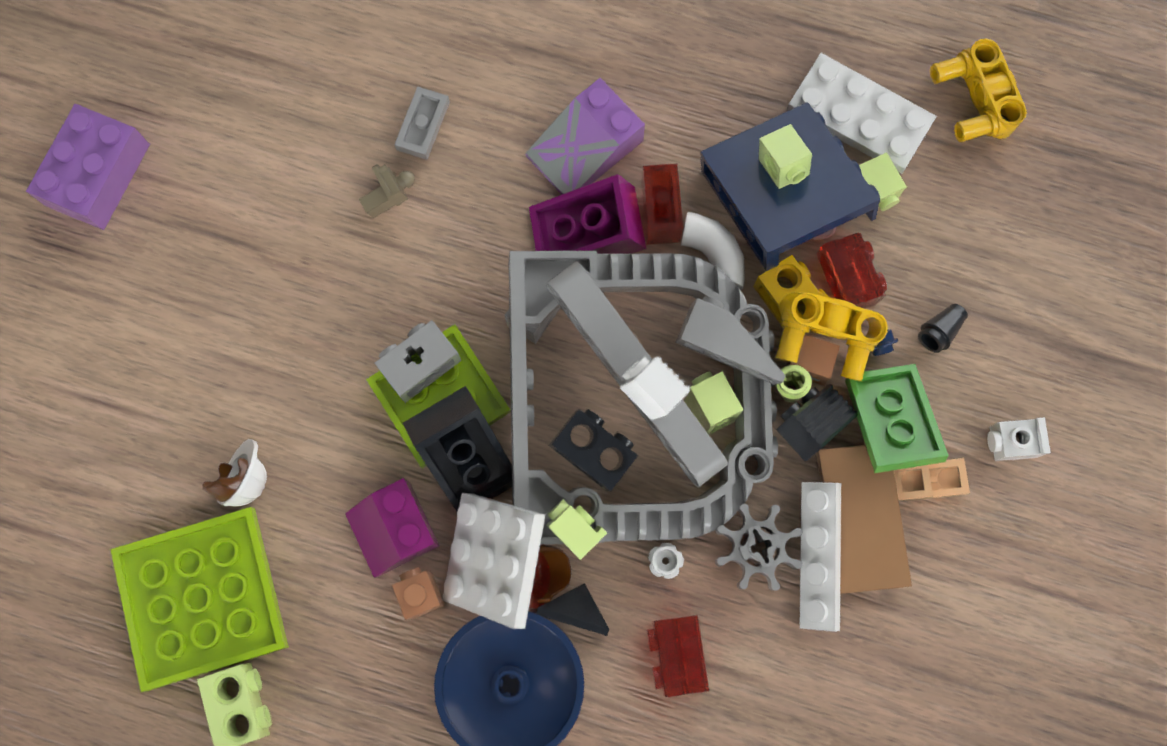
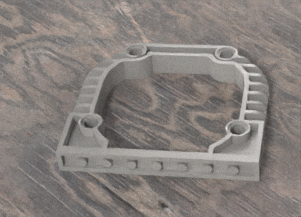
M510 251L508 271L512 505L545 514L540 545L564 544L546 526L551 520L548 513L563 499L568 505L573 507L575 499L580 495H586L591 500V509L588 514L595 521L590 526L593 529L597 526L603 527L607 532L598 543L606 541L688 539L716 530L718 526L728 522L737 513L739 506L746 502L752 491L753 483L764 482L773 472V457H777L778 454L777 438L773 436L772 422H775L777 416L776 403L771 401V387L774 386L773 384L733 367L734 393L743 408V411L735 420L736 439L728 444L723 451L728 465L720 470V480L699 497L679 502L603 504L598 493L590 488L577 487L568 492L556 484L544 470H528V426H534V405H527V390H533L534 376L533 369H527L526 328H538L554 310L560 307L548 290L546 283L574 262H578L584 267L602 292H673L701 300L704 297L716 299L724 304L723 309L731 312L739 322L742 315L748 316L752 320L753 330L749 334L770 357V351H773L774 334L772 330H769L768 317L763 308L755 304H747L740 288L721 269L694 256L684 254H597V251ZM750 455L755 457L758 462V469L752 475L745 469V461Z

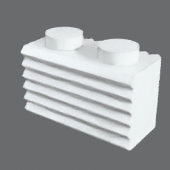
M644 356L641 360H637L622 375L626 382L620 387L651 420L665 417L690 392V386H684V380H678V375H673V369H667V363H662V357H656L648 361Z

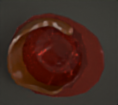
M544 544L540 545L529 609H537L543 604L550 602L552 597L569 586L571 564L566 553L560 548Z

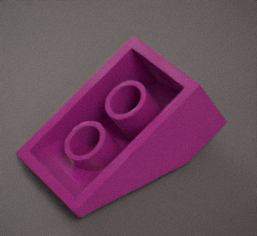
M618 174L529 207L536 251H597V254H633L646 249L635 186Z

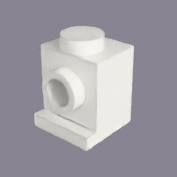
M1045 417L999 422L990 426L987 440L990 451L994 452L995 461L1038 458L1051 453ZM1017 432L1019 433L1020 443L1016 440Z

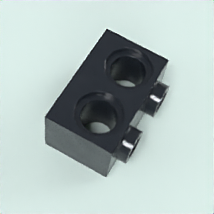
M578 409L548 446L605 491L611 492L638 457L631 450L634 444L619 432H616L614 436L602 427L605 421L590 409H587L585 413ZM575 426H583L589 431L590 439L584 447L575 445L571 440V432ZM607 448L613 449L619 458L617 466L612 470L604 468L600 460L602 452Z

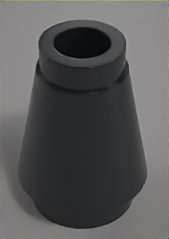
M951 304L948 308L922 324L921 331L918 334L920 343L934 353L948 349L964 321L968 318L966 310L958 304Z

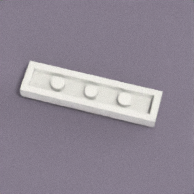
M802 482L800 628L840 631L841 483Z

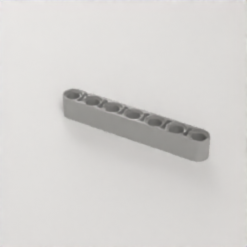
M574 262L546 283L554 299L620 387L626 382L622 375L637 360H641L644 356L648 361L652 360L580 263ZM630 399L683 472L697 487L703 485L728 465L723 453L683 400L665 417L651 420Z

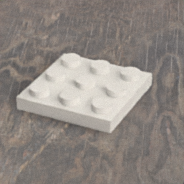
M462 493L442 600L510 628L525 629L545 514L478 495Z

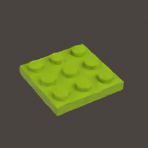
M456 324L442 333L458 352L462 361L406 403L397 394L381 371L366 379L422 469L427 465L415 449L403 425V422L464 386L470 392L489 426L511 413V409ZM417 354L411 356L412 361L417 365L422 362L421 357Z

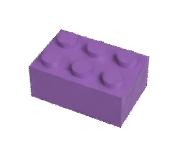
M74 104L26 192L48 208L104 230L150 144L134 127Z

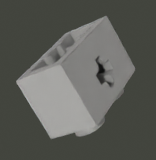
M433 320L427 324L420 323L409 331L406 340L398 346L392 344L385 348L379 354L380 359L374 363L405 403L462 361L458 352ZM417 354L422 359V362L418 365L411 359V356Z

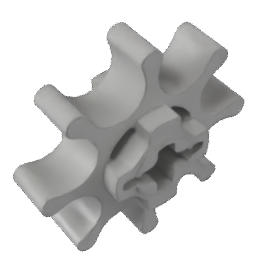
M744 503L739 506L738 510L743 518V525L739 531H731L724 525L718 526L715 530L716 534L726 536L732 542L731 553L728 556L717 558L715 564L723 566L729 561H734L741 566L743 574L737 583V588L740 590L747 589L749 578L754 573H760L766 577L769 590H779L780 584L774 575L777 565L785 563L792 569L802 567L801 560L790 558L785 551V544L788 539L801 536L802 530L795 528L789 533H782L777 530L774 520L780 511L778 505L771 506L766 520L759 522L750 516L749 507ZM761 528L768 531L770 534L762 531ZM744 534V541L742 545H740V540ZM754 538H756L758 543L764 542L766 544V548L762 550L763 557H761L759 552L753 553L750 546L755 544ZM775 550H777L776 556L773 560ZM747 560H749V561L755 563V564H756V567L753 566V565H750V564L747 562Z

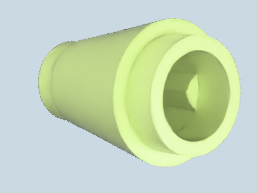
M788 365L781 369L785 374V379L783 383L776 384V387L785 401L796 402L810 391L812 380L805 368L798 365ZM795 386L798 390H793L792 388L787 387Z

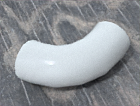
M687 212L681 245L700 250L707 256L712 265L721 269L742 290L745 281L744 255L735 236L718 221L697 213Z

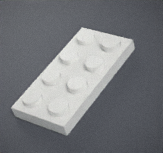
M820 53L787 107V111L808 102L815 112L821 113L826 122L827 129L833 136H837L841 141L872 158L887 152L900 174L906 169L937 117L823 53Z

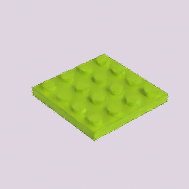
M248 507L110 549L141 693L289 648L255 508Z

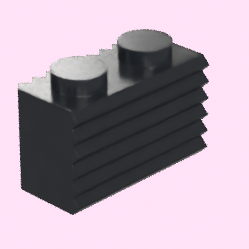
M828 384L821 391L816 387L812 388L799 400L803 404L802 407L796 402L781 415L785 422L776 429L805 462L858 416V412L853 410V406L848 405L847 400H843V395H839L838 390L833 389L832 384Z

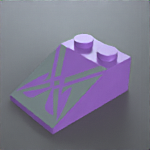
M599 78L573 99L525 154L562 195L592 184L642 143L645 124Z

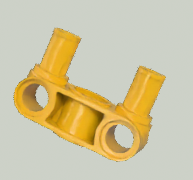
M980 39L972 47L958 53L955 58L934 63L930 67V77L934 84L958 77L964 78L970 91L972 102L979 112L980 116L955 124V137L960 143L983 135L998 139L1007 138L1026 118V106L1017 88L1015 77L1009 70L1000 47L993 40ZM1001 115L1006 116L1010 122L1003 119Z
M807 292L790 293L782 298L779 305L781 326L784 329L775 358L797 363L804 335L811 330L824 336L847 340L846 345L849 347L840 376L862 382L870 351L874 352V348L877 347V344L887 334V321L883 315L877 312L857 307L855 304L844 300ZM800 299L805 304V312L802 317H799L796 313V304ZM866 319L869 324V331L864 336L861 325Z

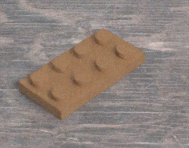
M866 445L819 450L816 455L820 482L841 483L840 594L912 587L894 470L874 473Z

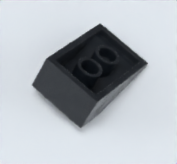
M466 386L403 422L415 449L457 512L462 493L493 499L512 487V464Z

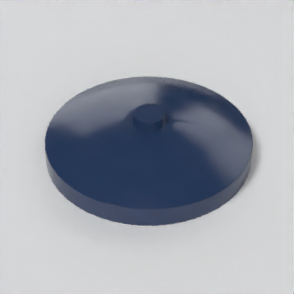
M528 611L525 629H513L486 617L478 616L466 623L455 633L441 654L434 681L435 703L445 729L459 746H558L573 728L582 707L584 697L582 664L574 645L567 635L557 625L543 616Z

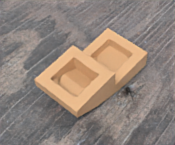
M964 458L894 470L899 501L970 494Z

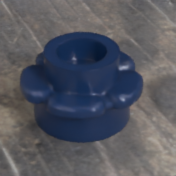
M892 329L887 330L885 338L874 348L873 356L894 351L893 344L898 342V338H894Z

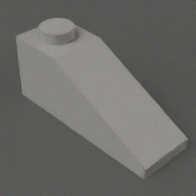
M704 297L703 300L697 298L691 303L675 343L773 385L783 383L785 374L731 312L723 309L724 304L710 297Z

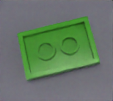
M916 364L864 371L862 382L846 378L845 383L854 411L858 412L857 420L874 473L946 462L949 455Z

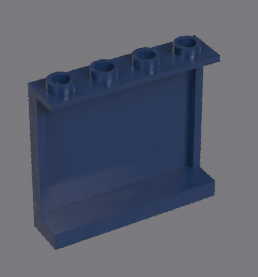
M808 102L700 152L702 174L766 271L779 265V254L866 213L871 221L876 219L880 203V195L874 185L867 183L862 176L858 163L855 160H850L844 152L841 140L830 133L821 113L815 112ZM791 124L812 153L810 175L797 184H789L779 189L759 161V138Z

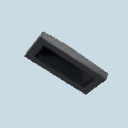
M585 583L538 607L537 614L608 636L609 627Z

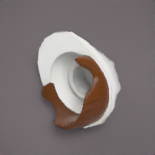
M252 439L244 441L234 453L229 464L220 463L218 468L219 478L213 482L203 483V490L215 498L221 505L226 507L228 505L244 506L262 494L267 480V472L264 465L257 458V442Z

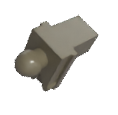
M377 164L374 165L372 170L381 186L359 199L365 212L372 218H375L393 206H399L408 200L403 189L413 185L415 177L412 172L404 171L396 177V174L386 165L381 167Z

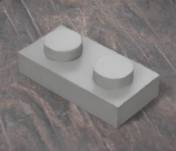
M417 86L394 144L397 151L428 160L450 103L449 96Z

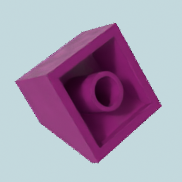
M405 478L371 493L345 513L374 578L440 546L411 483Z

